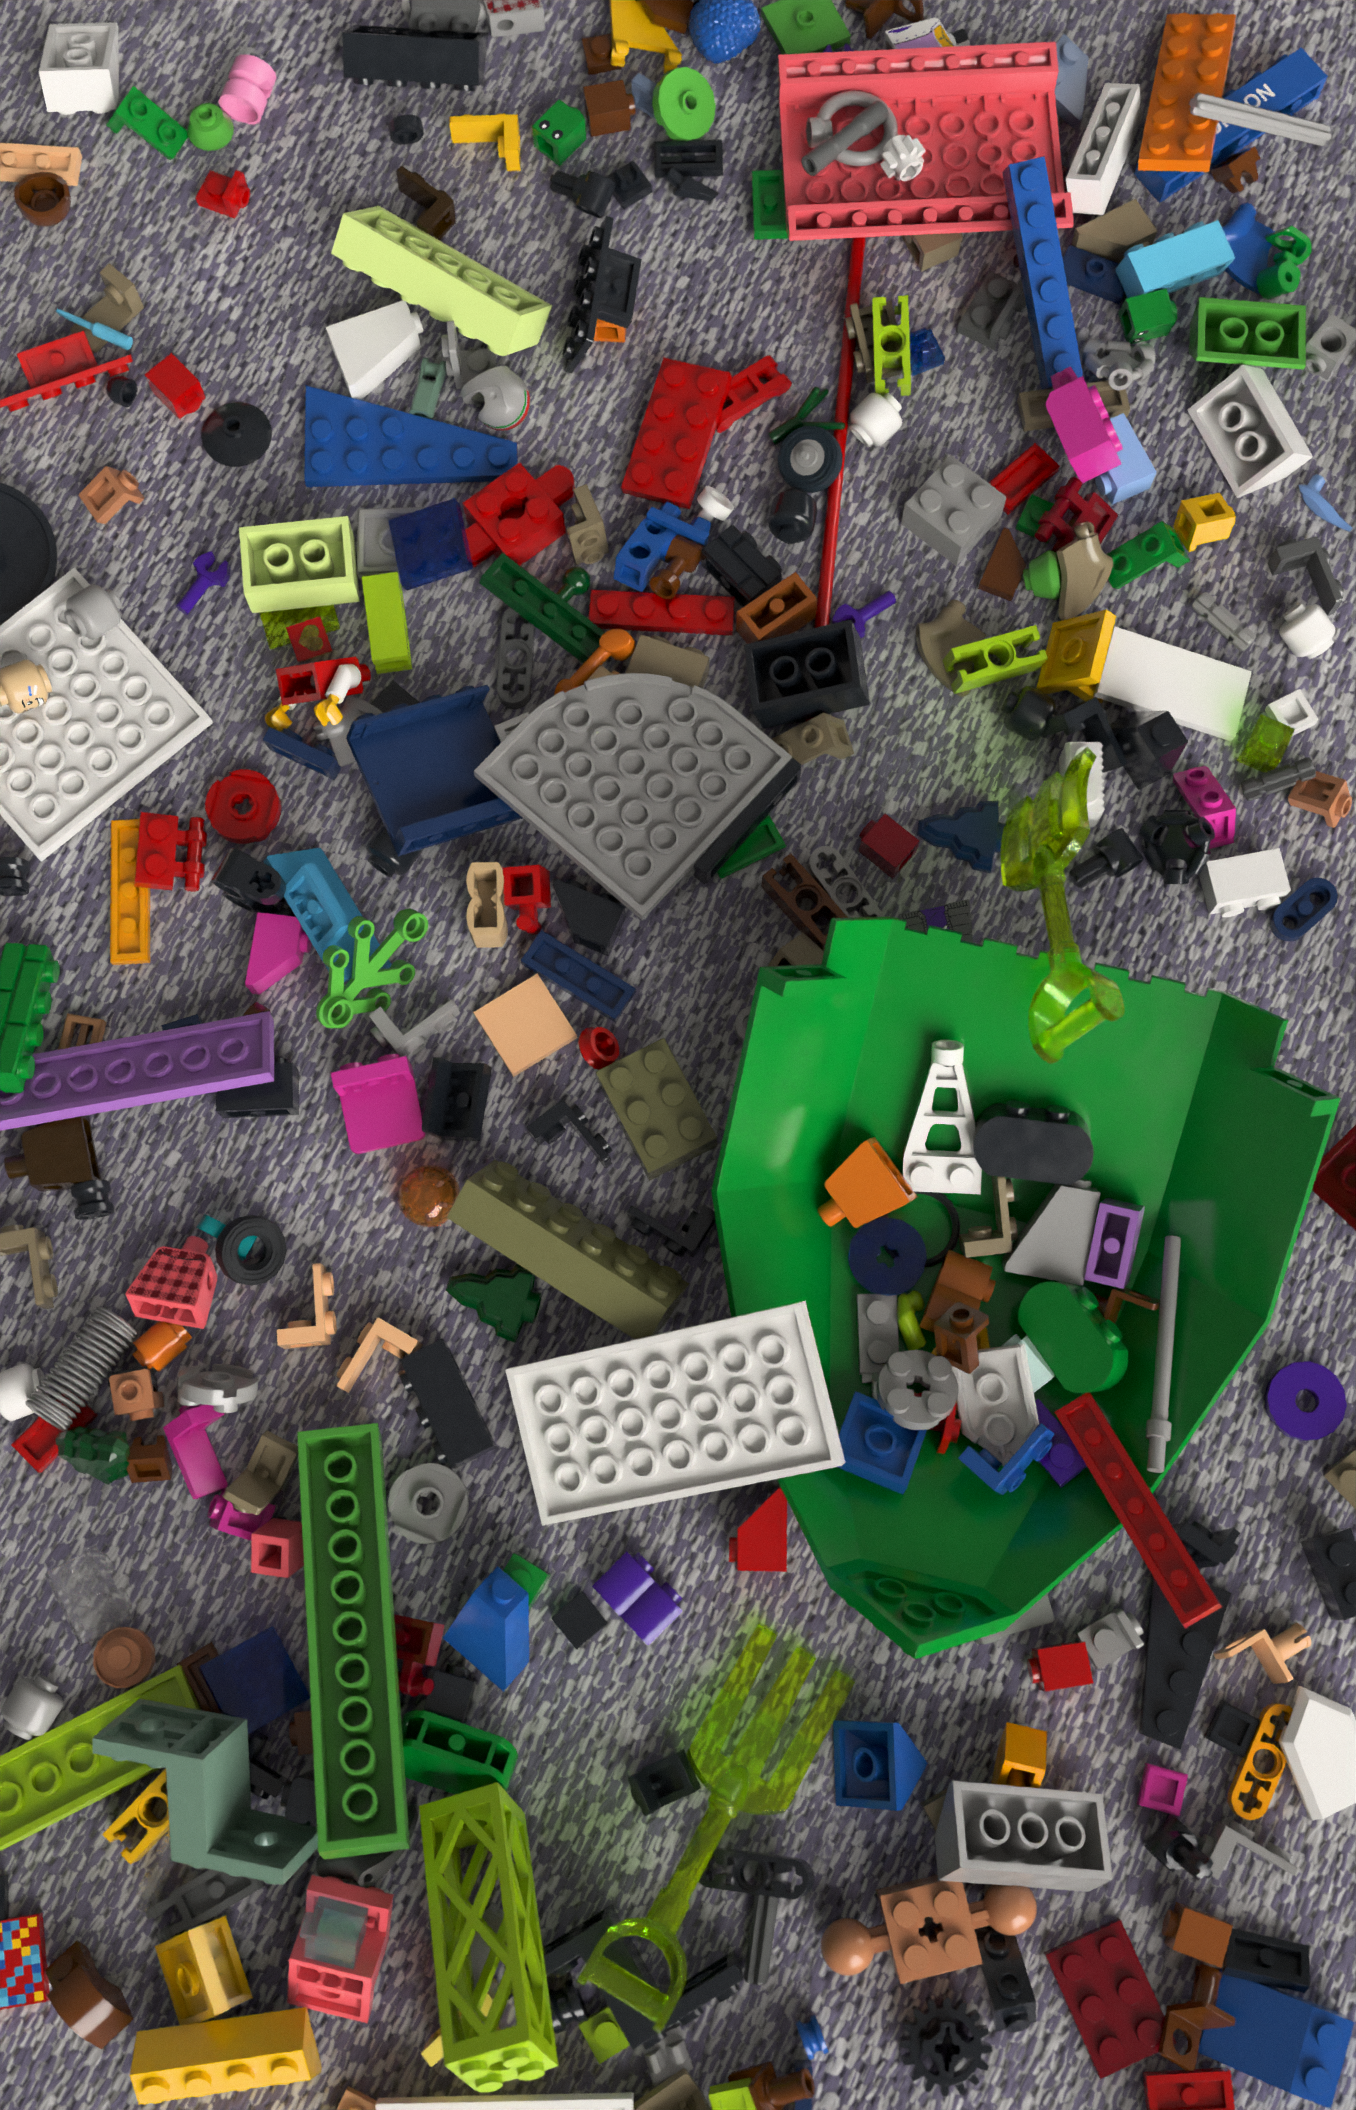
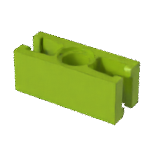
M908 295L898 296V306H894L895 315H901V323L898 326H882L881 316H883V306L886 305V297H872L875 393L883 397L889 393V388L885 389V379L882 380L883 369L900 367L903 378L897 379V387H901V396H911ZM889 341H895L901 346L898 351L893 353L885 351L882 347Z
M398 572L362 577L371 657L376 673L383 674L413 669L403 590Z
M1030 626L952 648L942 660L946 672L954 671L955 664L969 661L974 663L976 671L968 675L965 669L957 671L958 676L951 684L953 693L957 694L1037 671L1048 660L1045 649L1038 651L1034 656L1017 658L1015 647L1022 645L1023 648H1026L1040 639L1037 626ZM988 654L996 655L1002 665L993 664Z

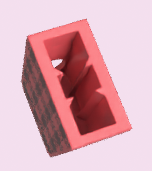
M189 1236L182 1249L165 1246L156 1249L126 1292V1297L135 1317L161 1322L165 1321L167 1323L200 1329L205 1328L217 1283V1273L212 1259L206 1254L209 1246L205 1240L197 1236Z

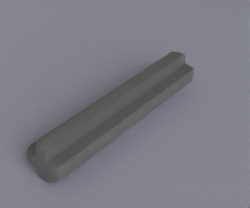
M760 1864L758 1867L756 1886L761 1883L764 1875L763 1868ZM774 1872L773 1881L781 1880L782 1873ZM756 1894L754 1896L744 1970V1981L749 1984L764 1985L768 1981L779 1899L777 1897Z

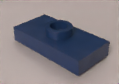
M1069 245L1063 257L1067 285L1119 305L1125 293L1115 271L1119 263Z

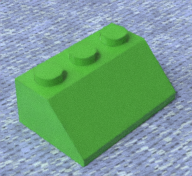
M1199 297L1190 322L1189 354L1196 361L1304 370L1306 365V306Z

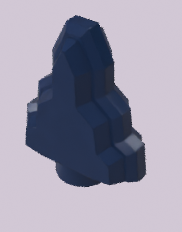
M979 801L976 807H960L953 815L936 814L919 820L917 827V836L933 846L948 848L955 859L967 861L971 869L991 873L995 853H1005L1009 833V823L999 822L998 801Z

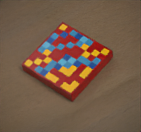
M43 1913L0 1920V2010L47 2002L49 2000L47 1994L50 1990L49 1979L45 1972L47 1957Z

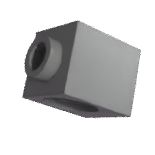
M1331 313L1306 345V370L1313 375H1320L1325 380H1328L1352 351L1356 343V329Z

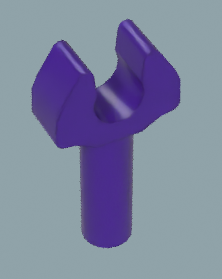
M212 551L198 556L193 562L198 578L176 605L177 609L186 615L189 614L210 586L219 585L224 587L229 581L230 566L227 561H224L215 572L208 571L215 561Z
M887 591L860 609H854L845 603L836 610L832 624L852 620L860 638H863L866 631L864 627L866 621L894 605L896 598L891 591Z

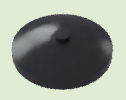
M0 483V625H2L53 584L58 557L52 528L41 509L19 490Z

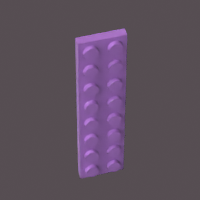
M270 1011L33 1054L35 1059L34 1076L32 1079H26L22 1093H6L0 1090V1131L273 1082L274 1020Z

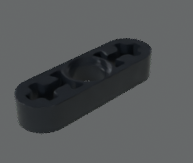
M713 1847L702 1850L696 1856L693 1864V1871L697 1881L707 1888L784 1899H797L808 1894L814 1884V1873L811 1866L805 1860L796 1857ZM714 1856H716L717 1864L724 1866L734 1865L733 1873L723 1872L715 1874L713 1879L712 1871L706 1870V1862L713 1861ZM750 1860L757 1861L763 1868V1879L757 1886L749 1884L744 1878V1866ZM793 1867H795L796 1875L802 1876L803 1880L802 1884L795 1885L794 1890H792L791 1882L773 1881L774 1872L783 1874L791 1872Z

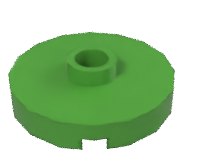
M688 67L672 69L666 72L661 80L657 82L653 91L652 106L655 119L659 126H663L667 131L665 134L671 139L677 141L695 140L709 131L715 116L714 94L707 79L697 70Z

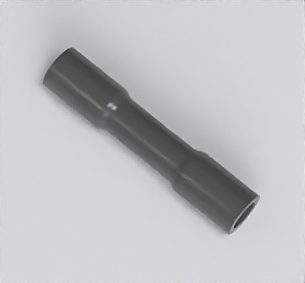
M875 101L855 116L853 121L830 139L824 140L803 156L802 166L809 175L815 176L837 159L838 155L885 122L889 117V112L884 103Z

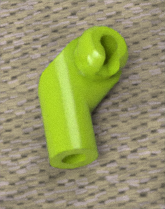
M912 1290L908 1294L903 1292L897 1299V1324L908 1350H916L926 1344L914 1313L922 1310L925 1306L923 1298L917 1290Z

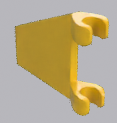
M609 0L612 39L611 65L624 67L625 55H628L629 47L664 53V74L680 65L682 61L681 52L663 27L652 24L646 16V9L639 0Z

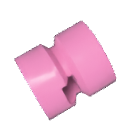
M243 54L237 56L234 60L228 76L230 80L225 83L219 99V105L232 119L256 125L262 118L267 105V99L270 97L277 77L275 71L265 61L256 56Z

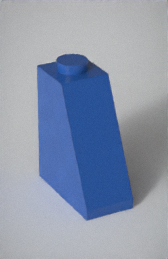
M497 1566L472 1593L443 1639L503 1692L529 1663V1593Z

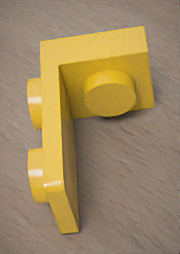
M499 113L477 116L465 114L449 117L452 143L498 142L499 158H505L507 171H521L518 114L507 115Z

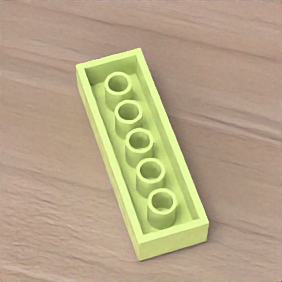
M381 206L351 211L342 215L331 254L343 260L342 263L345 267L354 271H362L371 276V281L374 284L395 290L400 293L402 300L424 307L429 310V315L436 320L442 322L454 321L459 333L468 338L479 339L488 345L487 348L497 355L507 356L539 343L552 307L549 303Z

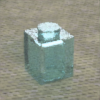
M319 1896L314 1912H306L300 1930V1938L305 1939V1957L354 1970L367 1930L368 1908Z

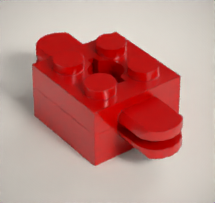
M519 462L464 501L462 504L469 527L456 535L452 540L458 563L463 567L473 569L493 554L498 558L504 553L521 566L566 533L564 513L559 507L574 497L573 489H575L572 472L565 466L555 465L534 479Z

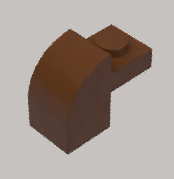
M78 1940L45 1969L53 1989L47 1994L51 2004L63 2021L77 2035L96 2047L102 2049L134 2019L121 1989L100 1976L88 1948Z

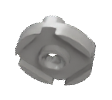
M921 1350L896 1352L889 1357L888 1362L880 1372L876 1386V1395L883 1411L885 1408L894 1417L893 1421L898 1425L912 1430H927L937 1426L939 1421L948 1417L953 1411L958 1397V1383L952 1372L951 1363L945 1357L936 1356ZM917 1382L922 1384L927 1391H923L921 1397H915L914 1391L907 1389V1385Z
M213 1364L212 1371L200 1372V1365L190 1366L178 1373L177 1401L185 1406L213 1405L214 1411L220 1413L236 1412L238 1404L252 1401L257 1396L258 1377L253 1378V1372L247 1368L229 1364Z
M424 1463L414 1466L400 1474L391 1487L388 1497L391 1519L398 1532L413 1542L421 1544L444 1542L457 1533L466 1520L469 1510L467 1487L458 1474L441 1464ZM430 1492H434L436 1494L435 1501L440 1504L437 1511L431 1510L428 1515H424L422 1513L423 1506L418 1503V1500L421 1496L428 1497Z

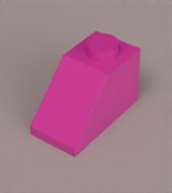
M257 913L245 985L252 994L260 995L301 965L304 952H310L312 943L296 917Z

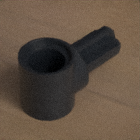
M556 171L550 177V189L553 192L572 198L574 206L582 212L603 219L616 187L612 180L592 171H588L587 174H582L579 177Z
M1120 828L1099 841L1094 849L1095 855L1069 871V875L1074 885L1078 888H1083L1105 874L1110 877L1115 876V878H1119L1137 867L1144 858L1124 829Z
M1171 1814L1144 1845L1172 1873L1175 1870H1185L1197 1880L1202 1879L1204 1876L1208 1879L1213 1874L1210 1870L1213 1861L1199 1849L1198 1842L1200 1840Z

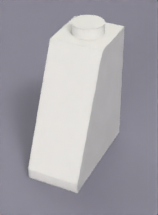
M404 300L326 327L331 347L351 398L364 399L421 348L418 334L424 331L417 311L410 313L408 305Z

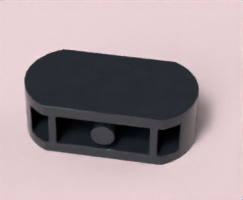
M1010 1100L1006 1104L995 1103L990 1105L980 1113L975 1121L976 1128L973 1135L974 1156L980 1168L988 1175L1070 1185L1080 1180L1091 1167L1094 1151L1089 1127L1080 1115L1070 1112L1066 1107L1049 1105L1046 1109L1030 1107L1028 1103L1023 1101Z

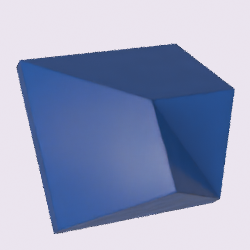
M833 1720L836 1806L894 1811L903 1810L928 1762L902 1726L897 1722Z

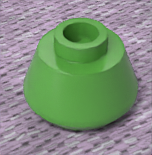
M203 103L192 110L187 133L191 143L197 148L205 151H215L223 148L230 142L234 134V125L231 118L217 105Z
M1048 550L1029 562V568L1024 569L1023 572L1026 590H1033L1036 597L1058 600L1061 593V569L1057 553Z

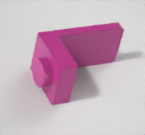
M184 1405L178 1409L180 1415L165 1425L163 1429L191 1497L199 1499L221 1491L228 1486L205 1431V1428L221 1418L224 1413L214 1411L213 1405Z

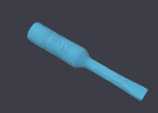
M57 308L56 312L60 316L91 330L94 336L125 350H129L132 347V337L102 323H91Z

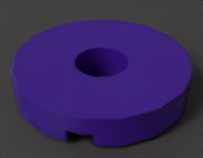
M1310 1361L1294 1362L1278 1370L1269 1380L1264 1395L1266 1413L1271 1422L1273 1421L1275 1426L1285 1436L1299 1441L1319 1440L1333 1433L1343 1421L1347 1406L1345 1390L1337 1376L1325 1366ZM1300 1390L1309 1391L1314 1396L1315 1406L1311 1412H1303L1297 1407L1295 1398Z

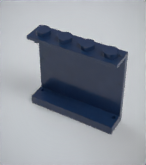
M471 685L465 686L451 695L444 697L439 694L432 695L421 703L411 706L399 704L389 709L388 712L378 715L366 713L357 717L352 722L346 740L398 856L523 819L474 776V770L501 743L483 704L490 690L488 685L477 688Z

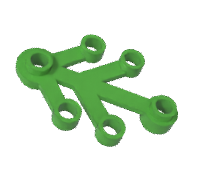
M411 908L399 911L393 920L395 928L370 957V940L374 934V924L362 916H356L349 922L348 933L355 939L352 978L345 986L344 968L349 963V953L338 945L329 946L323 953V963L329 967L328 993L320 1000L316 1010L317 1019L323 1026L331 1029L343 1028L350 1023L354 1014L375 1011L380 1006L384 1011L389 1008L391 997L380 988L371 989L365 997H355L363 988L393 983L407 985L413 980L415 968L405 960H396L390 968H380L405 939L409 942H416L424 937L428 929V920L423 914ZM364 925L363 930L358 934L360 927ZM339 954L338 959L333 962L334 957ZM405 968L404 973L400 976V972ZM381 997L380 1001L375 1005L376 1000Z

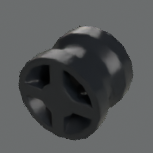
M0 857L1 896H24L29 894L30 884L26 881V874L30 871L29 861L17 857Z
M108 1180L81 1182L70 1188L71 1195L77 1202V1207L74 1210L75 1219L90 1220L114 1213L113 1203L108 1200V1193L111 1190Z
M574 1978L565 1981L564 1986L556 1991L548 1989L553 2029L556 2034L565 2031L569 2023L574 2021L583 2023L589 2019L585 2003Z

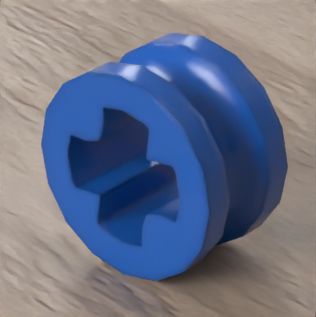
M815 2014L810 2016V2020L807 2023H803L801 2020L795 2022L809 2060L815 2059L814 2056L819 2051L824 2054L829 2053Z

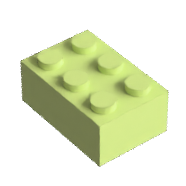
M348 516L239 527L243 589L252 613L360 602L355 542Z

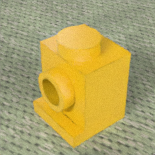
M1219 492L1182 500L1173 528L1188 552L1195 551L1197 545L1229 538L1236 516L1232 507L1227 504Z

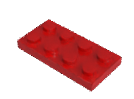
M663 357L621 485L623 493L660 503L669 502L675 506L690 510L732 381L730 372Z

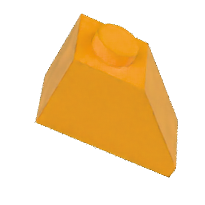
M1007 1722L998 1746L991 1784L1040 1788L1046 1771L1047 1731Z

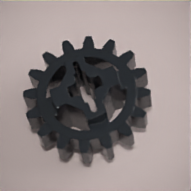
M943 1994L941 2005H935L930 1996L926 1997L927 2009L922 2011L915 2005L912 2007L916 2017L914 2022L903 2019L902 2025L909 2032V2036L899 2037L898 2042L901 2047L909 2049V2051L901 2056L904 2065H915L909 2073L913 2081L919 2080L922 2076L925 2077L923 2084L925 2091L930 2092L934 2085L938 2084L942 2096L947 2097L949 2086L955 2085L958 2092L963 2094L965 2093L963 2082L968 2079L971 2083L977 2085L979 2081L975 2074L976 2069L987 2071L989 2068L987 2062L981 2057L982 2054L992 2052L990 2043L981 2040V2038L986 2037L990 2033L986 2025H975L981 2015L976 2009L966 2014L967 2003L964 1999L960 1998L954 2007L951 2006V2001L947 1994ZM936 2018V2024L929 2031L921 2032L922 2028L930 2020ZM954 2018L959 2019L969 2028L972 2037L959 2034L956 2031ZM947 2030L948 2036L955 2046L948 2047L944 2062L942 2054L935 2044L943 2042V2036H946ZM918 2053H922L923 2056L932 2057L935 2061L936 2072L930 2070L922 2063ZM964 2058L969 2059L961 2069L954 2072V2068Z

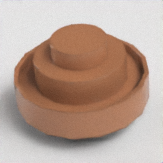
M119 1627L107 1632L98 1641L93 1653V1666L97 1676L106 1685L114 1688H129L143 1682L151 1673L155 1663V1648L151 1638L142 1630L134 1627Z

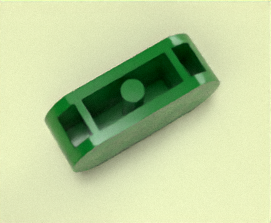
M1043 1282L1032 1287L1020 1303L1018 1321L1021 1328L1064 1389L1075 1393L1105 1391L1115 1386L1124 1376L1128 1365V1350L1121 1341L1123 1336L1119 1328L1112 1321L1103 1317L1097 1308L1099 1306L1097 1298L1086 1287L1082 1288L1081 1285L1068 1282Z
M414 1710L403 1715L401 1724L405 1778L455 1795L497 1782L507 1792L518 1760L517 1750L508 1740L425 1710Z

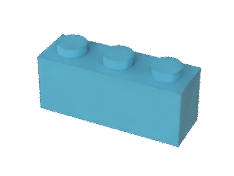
M1219 220L1206 225L1204 222H1198L1187 228L1182 234L1174 236V233H1168L1147 247H1144L1143 244L1133 246L1124 253V259L1115 271L1127 298L1167 289L1169 294L1222 274L1233 262L1235 256Z

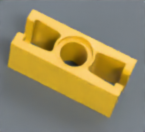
M166 1768L102 1834L109 1843L118 1839L123 1842L128 1836L123 1829L135 1818L147 1829V1834L136 1847L132 1849L126 1847L120 1853L130 1865L139 1861L169 1830ZM154 1797L162 1798L167 1804V1814L164 1819L156 1818L151 1812V1802Z

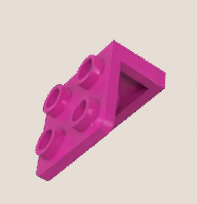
M388 1054L379 1057L377 1063L364 1066L361 1062L342 1065L340 1071L331 1073L333 1088L340 1096L349 1146L353 1153H367L420 1141L425 1137L426 1133L422 1131V1112L413 1068L407 1056L400 1057L399 1054Z

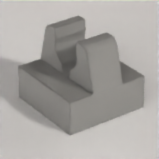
M680 2024L665 2029L667 2036L653 2047L645 2050L643 2045H641L653 2084L670 2078L681 2069H686L687 2071L693 2069V2063Z

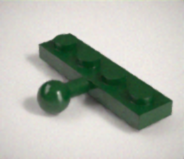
M504 553L482 575L479 581L482 586L583 664L600 646L599 639L605 632L567 603L573 595H582L590 587V575L584 568L574 566L567 569L562 577L563 586L556 594Z

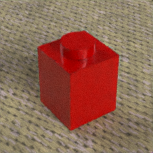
M172 353L144 374L152 392L179 420L187 413L191 414L198 410L202 401L206 399L199 380Z
M1074 1641L1031 1648L1033 1658L1027 1659L1028 1672L1032 1684L1038 1683L1039 1690L1046 1692L1094 1684L1086 1642Z

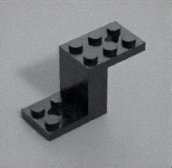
M612 1904L543 1947L546 1976L552 1972L556 1978L566 1974L578 1965L577 1960L582 1957L632 2050L640 2045H643L646 2050L658 2044L667 2036L665 2029L678 2021L682 2026L694 2021L704 2012L701 2006L715 1997L719 2003L730 1998L740 1990L738 1983L744 1980L742 1964L733 1950L662 1995ZM525 1962V1968L528 1971L527 1963ZM513 1989L511 1990L508 2000L513 1998Z

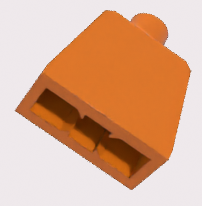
M873 1137L864 1141L824 1182V1186L832 1198L818 1208V1213L829 1227L834 1226L840 1220L847 1217L852 1226L858 1228L908 1204L918 1196L877 1139Z

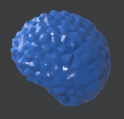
M700 0L690 12L689 30L692 42L696 46L697 51L706 60L714 64L736 57L743 49H746L756 41L761 30V19L759 18L757 7L754 6L751 0Z

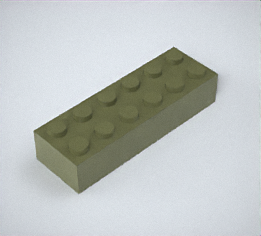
M496 1159L466 1180L446 1217L633 1339L656 1335L669 1320L689 1286V1283L684 1281L680 1273L675 1269L659 1265L650 1259L648 1253L636 1245H628L617 1238L611 1228L603 1224H595L583 1216V1212L575 1205L561 1202L553 1197L549 1189L544 1185L528 1181L518 1174V1170L514 1166L506 1162H499Z

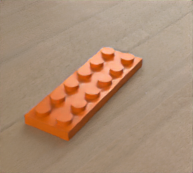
M1167 14L1138 158V170L1210 171L1218 121L1192 115L1190 113L1191 106L1189 101L1191 98H1194L1196 93L1223 98L1235 31L1236 14Z

